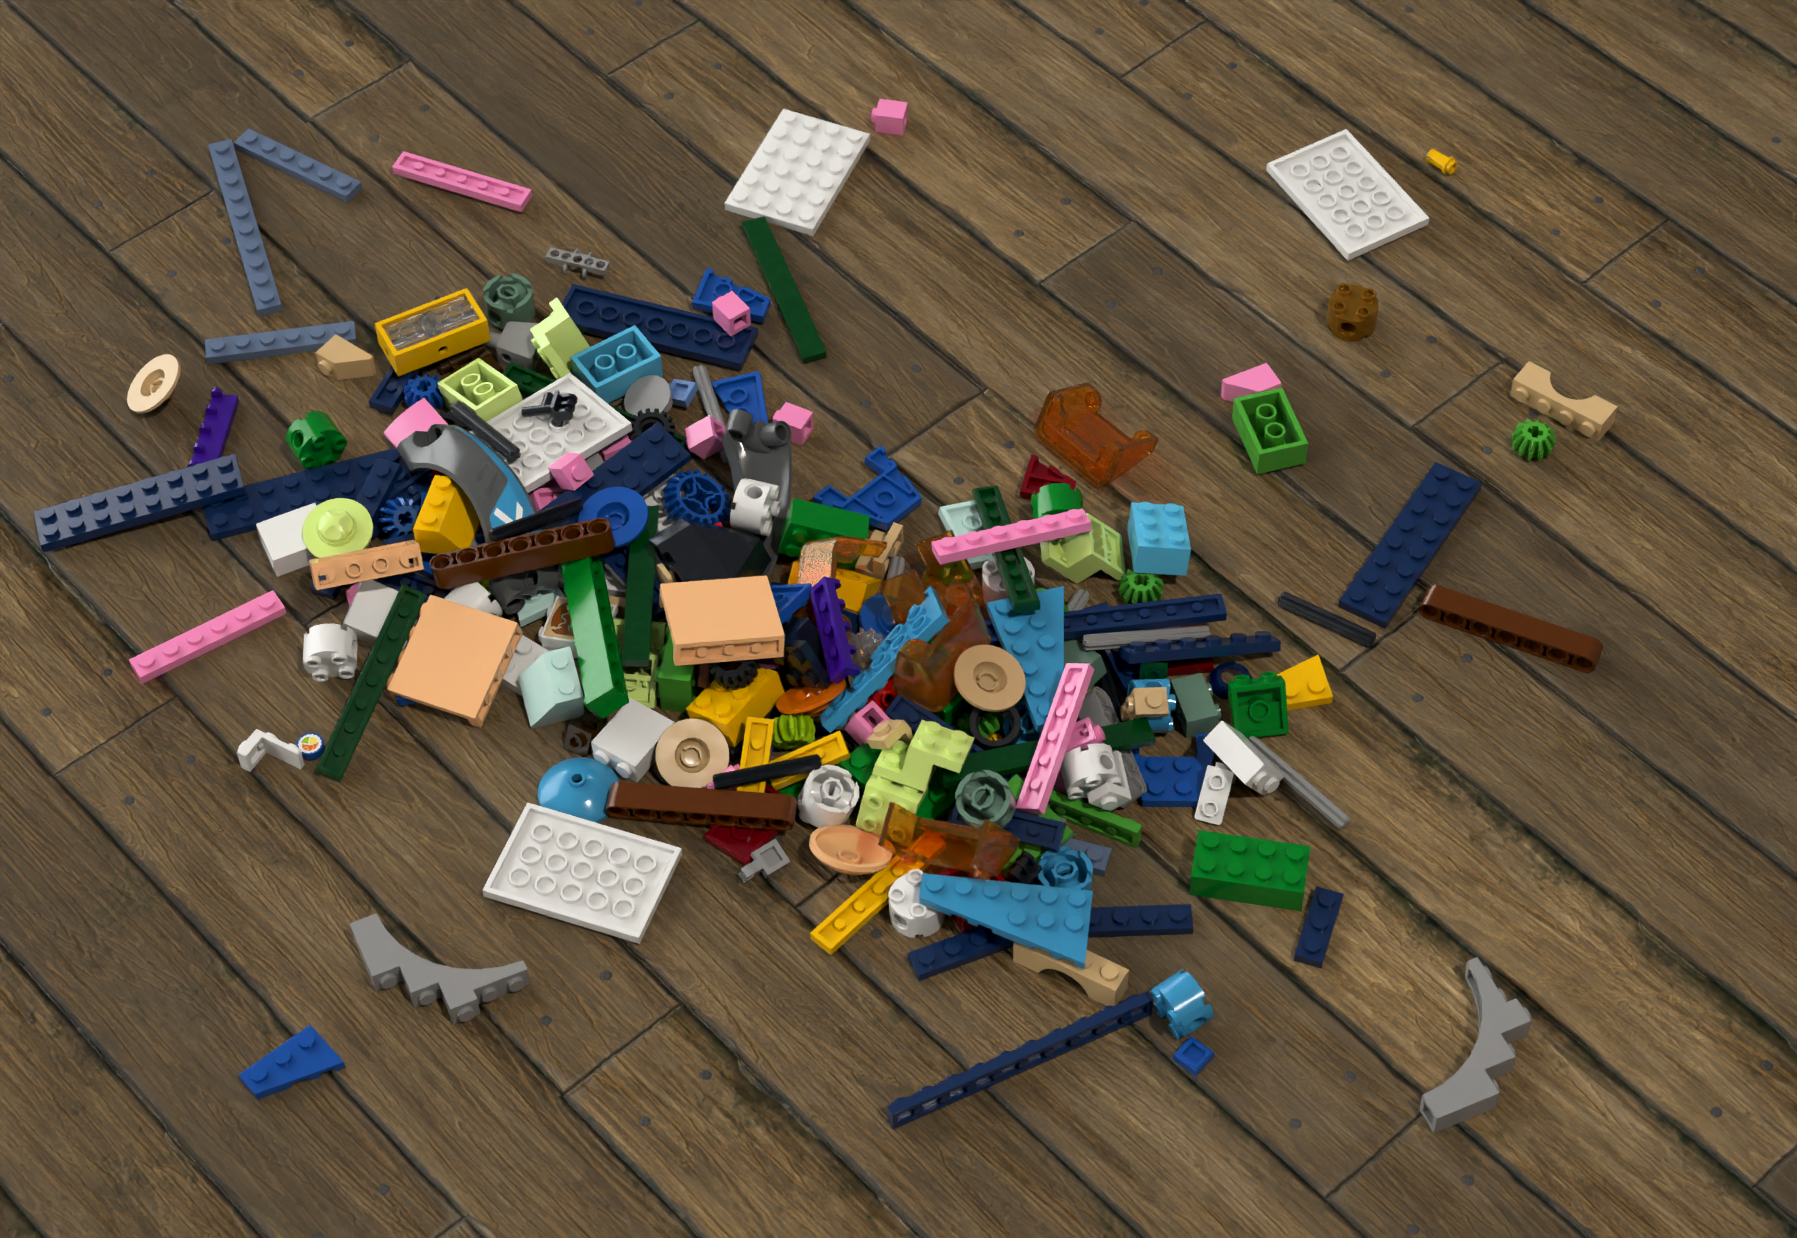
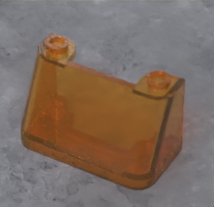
M1088 382L1051 391L1048 393L1036 421L1035 434L1044 445L1094 485L1104 486L1113 482L1154 451L1159 438L1150 431L1139 430L1130 439L1098 413L1102 404V398L1098 390Z
M955 578L945 592V599L948 603L947 616L950 621L944 626L931 645L920 639L908 640L898 651L896 657L892 691L932 712L943 710L958 692L953 672L959 656L970 647L990 645L991 643L990 633L971 588Z

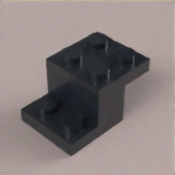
M791 617L789 621L782 624L785 634L784 657L772 659L780 666L785 674L786 681L794 687L827 689L833 682H830L826 672L827 667L819 632L810 618Z

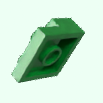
M1276 672L1261 673V678L1250 679L1249 675H1238L1234 677V681L1227 682L1233 728L1241 732L1247 739L1250 736L1264 737L1289 733L1286 683L1281 675L1277 676Z

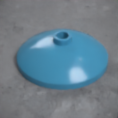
M575 757L566 759L552 766L542 777L538 786L539 805L600 823L610 816L606 812L611 784L619 782L615 772L608 765L605 766L593 758Z

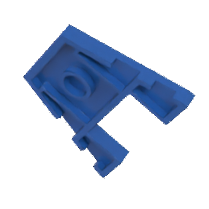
M879 446L865 457V465L878 473V477L850 498L832 486L827 485L813 496V502L869 515V525L886 531L891 528L893 523H898L920 506L922 496L907 477L900 474L897 470V464L886 456V450Z
M1196 733V757H1140L1139 748L1131 749L1147 787V791L1138 798L1142 807H1197L1207 765L1212 766L1215 759V753L1203 741L1209 733Z

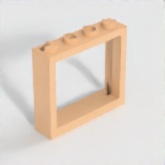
M415 540L309 560L313 584L316 590L424 569L420 546ZM413 558V563H409L408 559ZM326 575V580L320 581L319 576Z

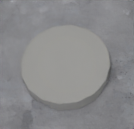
M648 375L639 378L626 392L624 398L625 410L638 416V411L640 410L646 413L647 408H650V412H654L656 408L659 409V414L663 411L668 413L673 404V390L667 381L659 376Z

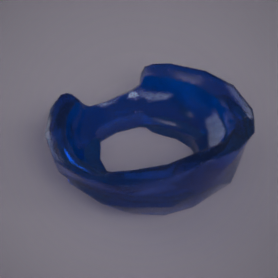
M1228 662L1219 664L1211 672L1209 683L1212 687V692L1218 697L1225 700L1228 699V686L1221 677L1225 670L1235 669L1241 675H1249L1250 679H1253L1248 669L1239 663Z

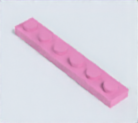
M404 151L392 166L393 174L519 212L524 210L532 198L531 189Z
M1082 508L1072 509L1055 515H1045L1028 521L1022 520L1005 526H995L978 532L973 531L960 536L945 537L941 540L933 541L931 544L932 552L941 565L1092 531L1091 521Z
M272 590L129 659L130 665L143 684L287 614L286 609Z
M1066 663L1015 807L1019 812L1040 815L1045 813L1094 672V668L1090 664Z

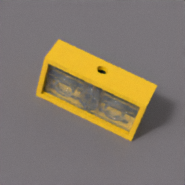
M468 288L375 323L378 343L398 377L491 341L488 321Z

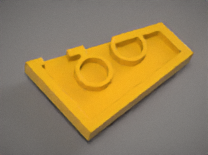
M1319 654L1277 674V676L1281 675L1286 683L1287 711L1332 703L1333 695Z

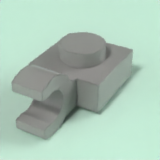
M774 839L752 852L750 856L754 861L741 868V872L738 875L744 883L762 872L765 878H768L788 866L791 861L777 840Z

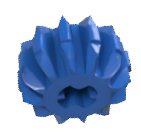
M426 373L423 377L416 375L415 380L408 379V384L404 387L405 403L408 408L425 398L434 409H443V403L445 402L437 384L441 381L437 375L430 377Z
M396 497L395 501H386L387 508L380 509V512L384 514V518L378 519L379 523H385L381 531L383 533L389 532L388 538L414 533L413 527L418 518L417 512L421 507L419 505L413 506V500L410 498L404 500L403 497ZM401 514L402 516L400 518H403V523H399L402 520H398V517Z

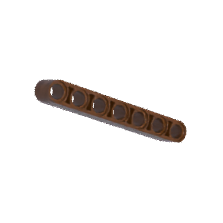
M596 518L440 553L432 557L429 565L437 587L449 589L605 554L614 549L616 542L609 520Z
M1438 585L1428 587L1418 608L1419 613L1428 620L1581 672L1589 673L1594 671L1603 651V644L1594 637Z
M615 782L610 787L606 812L610 816L623 819L788 831L793 829L798 801L796 798L785 794Z

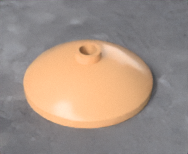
M823 826L811 834L809 841L812 853L820 862L837 872L848 875L878 872L890 864L893 850L885 839L874 832H868L856 826Z

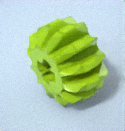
M798 713L781 715L774 718L775 725L772 745L775 748L795 750L815 740L816 729L813 719L809 715Z

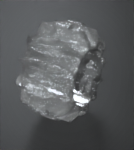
M860 627L859 633L854 634L850 632L851 639H847L848 644L854 645L856 653L851 655L853 665L859 666L862 671L866 670L872 663L869 657L885 639L880 632L876 633L872 627L866 632Z

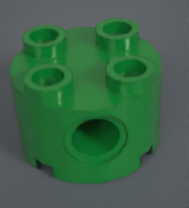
M314 411L307 413V418L303 420L300 417L296 419L288 428L286 442L301 465L306 469H313L336 463V460L347 446V440L331 418L324 412Z
M1053 483L1040 487L1039 493L1035 494L1034 492L1031 496L1033 519L1041 518L1045 515L1064 513L1072 509H1082L1083 495L1080 489L1076 487V490H1072L1070 485L1065 483Z

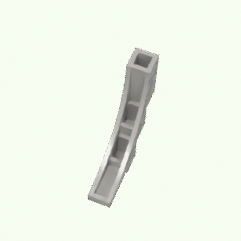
M377 913L350 923L353 939L376 991L391 988L403 981L414 1008L421 1005H429L435 1000L442 998L453 1024L469 1021L474 1016L479 1015L480 1003L491 1002L498 996L511 991H519L524 986L530 984L528 969L524 960L494 968H453L421 958L400 945L385 929Z
M1478 957L1467 961L1464 974L1473 993L1478 1011V1040L1471 1055L1458 1072L1442 1085L1422 1095L1419 1110L1433 1133L1496 1108L1500 1089L1494 1079L1512 1072L1516 1053L1511 1043L1528 1036L1532 1022L1528 1009L1522 1007L1517 998L1507 1002L1503 990L1497 988L1493 982L1489 968L1483 966Z

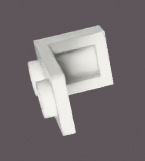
M258 729L246 741L240 744L237 751L241 768L249 772L252 771L266 753L298 769H302L305 765L302 752L296 745L292 743L287 744L279 740L272 733H264Z
M1117 750L1113 751L1122 786L1107 782L1087 794L1089 804L1109 811L1132 799L1121 752Z
M1216 762L1215 767L1207 765L1194 816L1195 819L1216 825L1222 824L1231 786L1235 784L1237 777L1226 764Z

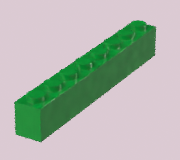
M601 555L561 563L562 569L560 573L564 579L565 587L563 590L568 600L567 610L572 622L570 623V628L574 633L575 641L573 645L577 651V666L581 672L580 683L585 695L583 701L590 712L594 711L603 719L628 704L629 698Z

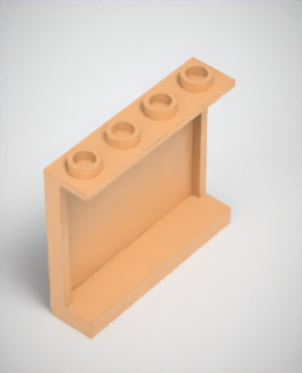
M767 575L660 584L659 605L660 608L664 607L674 645L673 660L675 666L784 657L785 634Z
M430 595L428 601L423 603L420 609V618L417 625L413 626L410 631L406 649H403L399 655L397 669L388 679L387 690L395 700H397V696L466 718L471 725L481 728L523 632L517 622Z

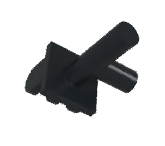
M555 390L554 395L551 392H546L541 405L522 407V416L531 417L553 414L558 426H562L564 421H569L573 418L578 398L574 394H560L559 390Z
M1022 851L1003 877L1012 883L1033 885L1032 882L1042 870V866L1036 864L1034 857L1029 852Z

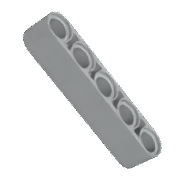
M1095 687L1085 695L1078 715L1080 720L1089 717L1095 726L1099 724L1101 727L1120 723L1113 704L1103 689ZM1132 750L1121 751L1132 798L1120 807L1122 808L1129 806L1147 791Z

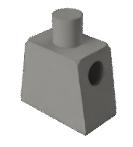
M510 321L506 324L502 334L489 332L491 341L486 342V345L496 348L500 364L508 366L510 362H514L536 372L542 359L531 341L534 336L530 329L538 323Z

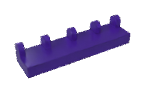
M212 388V398L205 410L206 417L204 423L200 425V436L198 442L193 447L194 455L187 467L223 456L238 408V396L224 395L220 388Z
M824 576L809 591L829 680L839 684L846 676H857L861 671L859 666L853 665L851 655L856 653L854 645L848 644L846 632L850 631L851 627L849 622L843 621L841 609L845 608L846 605L843 599H838L836 589L841 587L840 580Z

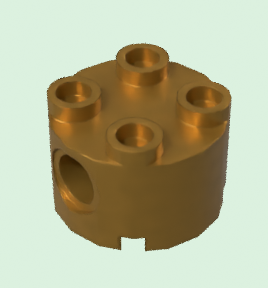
M1341 283L1337 286V289L1333 291L1329 298L1326 323L1327 328L1329 329L1330 327L1333 331L1332 334L1336 338L1357 342L1361 341L1362 337L1366 335L1367 338L1372 335L1376 328L1378 314L1376 291L1372 288H1364L1348 283Z

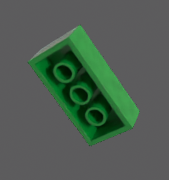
M1198 830L1189 895L1302 911L1311 846Z

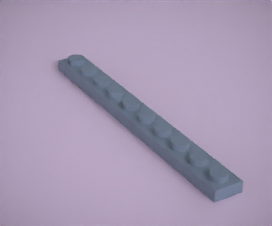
M232 139L208 144L258 316L283 311Z

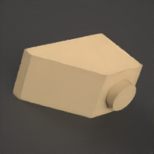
M334 335L316 351L319 370L323 374L330 375L337 380L369 377L376 374L373 356L338 335Z

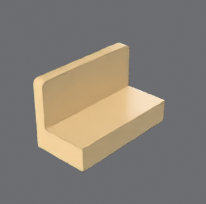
M893 523L888 533L874 530L855 565V571L883 580L889 570L891 558L897 555L904 542L903 525Z

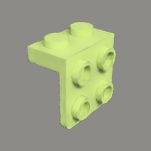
M872 774L865 786L856 827L868 832H874L883 839L896 844L907 845L917 810L926 796L928 787L924 792Z

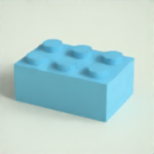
M635 325L570 357L572 375L606 403L626 395L629 387L639 378L648 375L663 376L661 355Z
M1131 502L1127 531L1134 572L1186 576L1191 547L1183 506L1173 503L1164 505L1152 504L1150 502Z

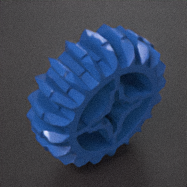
M690 469L684 471V473L680 471L670 478L663 489L661 501L665 505L663 512L669 513L668 520L676 522L683 518L707 524L721 522L722 526L729 517L731 502L728 501L729 493L723 492L724 485H718L717 478H709L708 472L702 475L699 469L694 472ZM680 491H684L685 495L681 497ZM709 508L712 509L711 515L708 513Z

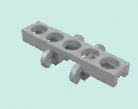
M550 247L546 255V262L562 265L564 274H567L572 266L583 268L582 278L585 279L590 272L606 276V271L610 268V261L595 258L593 252H590L589 255L579 253V249H575L572 253ZM581 258L582 261L577 263V259Z

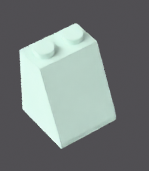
M570 646L542 653L518 677L531 729L578 718L584 714V697Z

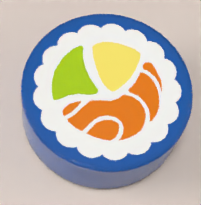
M316 733L303 734L296 742V746L301 750L302 757L305 760H315L325 750L322 737Z

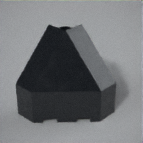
M683 518L648 539L659 560L670 568L677 582L762 576L771 561L761 539L751 532Z

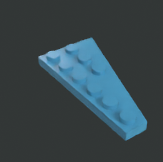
M931 586L924 592L928 597L919 606L914 604L908 611L909 615L905 624L896 625L869 657L872 663L866 670H860L861 673L859 675L853 676L854 680L851 683L850 689H844L822 712L820 719L823 727L831 733L835 728H841L854 710L861 709L867 703L868 697L871 694L883 689L888 682V678L895 672L902 671L907 665L908 660L915 653H921L934 635H939L946 629L947 623L950 620L938 592Z
M1064 586L1038 591L1040 610L1014 614L1008 598L987 602V612L1002 649L1010 653L1023 669L1026 685L1022 698L1036 732L1043 731L1064 671Z
M922 873L919 893L920 904L949 916L955 914L967 919L969 924L977 927L980 924L992 929L994 934L1031 949L1037 947L1051 953V957L1059 960L1061 958L1074 962L1076 967L1085 970L1093 891Z

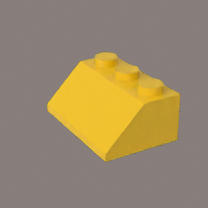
M435 475L413 527L414 538L419 543L420 551L425 553L440 554L463 549L473 545L481 523L472 502L463 489L450 477Z
M802 559L793 562L787 585L811 583L814 587L824 576L839 579L841 587L836 589L838 599L845 601L846 608L859 612L863 603L868 598L876 595L882 580L848 569H841L837 566Z

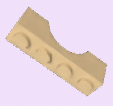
M1529 361L1513 379L1510 396L1599 442L1614 424L1618 406L1596 395L1582 400L1570 399L1560 395L1551 385V372Z
M1017 942L1013 943L1014 962L1037 973L1043 969H1054L1063 972L1075 979L1084 988L1089 998L1106 1006L1117 1005L1128 988L1129 969L1087 950L1084 970L1076 967L1074 962L1061 958L1059 960L1051 957V953L1037 947L1031 949Z

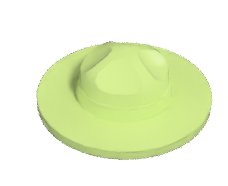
M346 498L330 499L317 505L306 517L302 530L303 540L309 552L316 558L363 550L367 548L372 539L373 521L367 509L360 503Z

